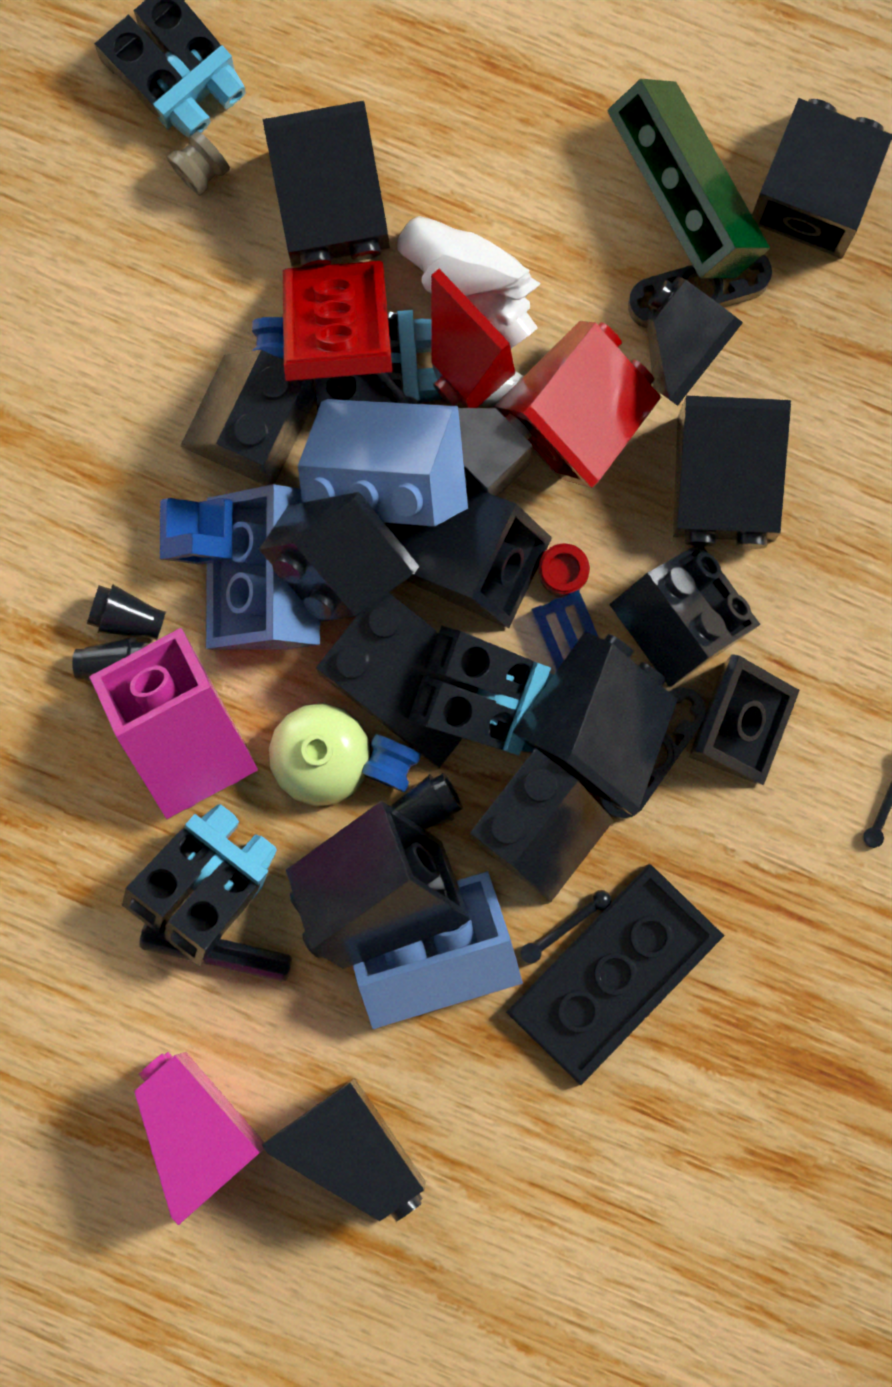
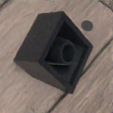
M359 492L288 505L259 548L260 552L273 566L277 576L288 583L303 601L306 610L317 617L319 621L355 617L412 576L419 567Z

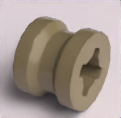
M197 130L189 137V144L183 150H174L167 156V160L175 172L199 196L208 189V182L215 175L223 176L230 170V166L218 149Z

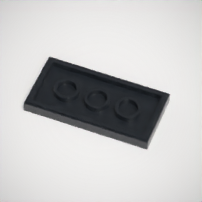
M649 863L506 1013L577 1083L582 1085L725 935Z

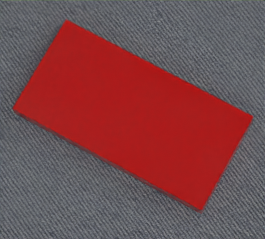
M369 261L305 269L301 267L285 268L283 270V335L286 381L392 372L383 262Z

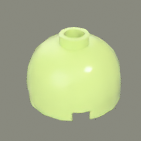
M326 703L304 705L287 714L274 730L268 749L270 769L279 787L295 800L315 807L336 805L354 795L366 778L362 770L365 763L371 757L370 741L361 723L345 709Z

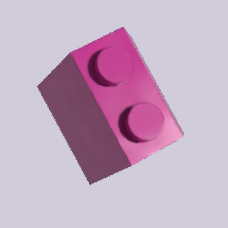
M182 628L89 676L116 738L166 819L193 807L196 803L258 771L244 740Z
M167 1052L166 1054L162 1053L138 1074L144 1083L134 1093L171 1218L177 1225H180L264 1149L262 1146L264 1141L187 1052L174 1056Z

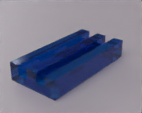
M579 590L569 593V595L563 598L554 599L543 606L540 605L531 609L556 671L564 659L546 616L555 613L570 651L578 641L565 610L570 606H573L583 632L586 631L599 637Z

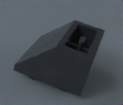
M693 546L646 573L609 604L655 669L666 678L665 683L669 688L697 671L761 625L751 612L748 602L737 593L721 571V567L715 557L709 554L705 547Z

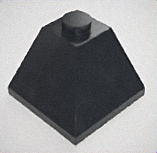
M677 276L673 283L666 280L654 292L648 302L652 310L646 316L651 369L652 375L655 378L653 388L678 406L743 322L690 282Z

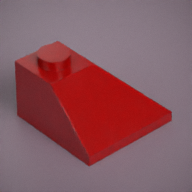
M439 268L431 275V363L437 378L433 386L450 406L460 403L464 408H477L516 374L510 343Z

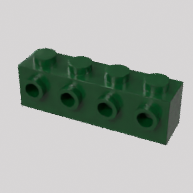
M640 78L607 112L700 278H736L771 248L677 82Z

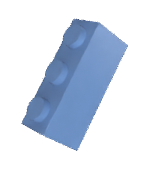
M332 399L321 402L298 464L302 503L359 492L383 522L436 526L468 509L458 406Z
M273 484L207 498V500L217 498L231 499L233 502L232 559L207 563L206 649L280 650L320 645L321 621L306 610L300 597L286 581L277 576L271 563L259 550L287 506L302 503L301 489Z
M488 871L457 880L471 918L467 923L353 965L358 988L372 1029L523 984L512 942Z

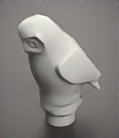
M418 216L406 224L398 238L397 249L402 256L406 257L424 272L422 284L425 290L431 293V275L440 268L510 343L511 348L538 328L526 312L530 309V301L525 297L540 285V282L531 278L530 270L523 267L515 257L472 232L457 230L429 218Z

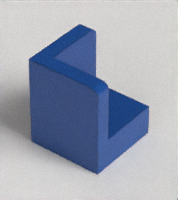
M175 498L162 499L160 501V559L197 565L232 559V500L217 498L194 502Z

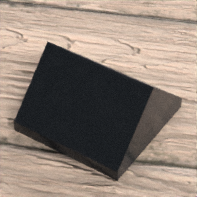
M731 654L724 662L689 758L754 783L764 785L800 690L747 659Z

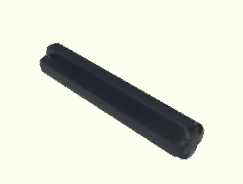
M144 924L139 940L140 948L192 961L163 938L166 926L158 934ZM220 939L203 964L283 982L289 977L292 957L289 954Z

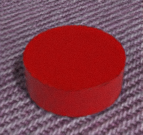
M567 543L557 544L546 550L540 559L538 568L539 579L544 588L557 596H570L579 592L585 586L590 573L589 560L585 553L577 546Z

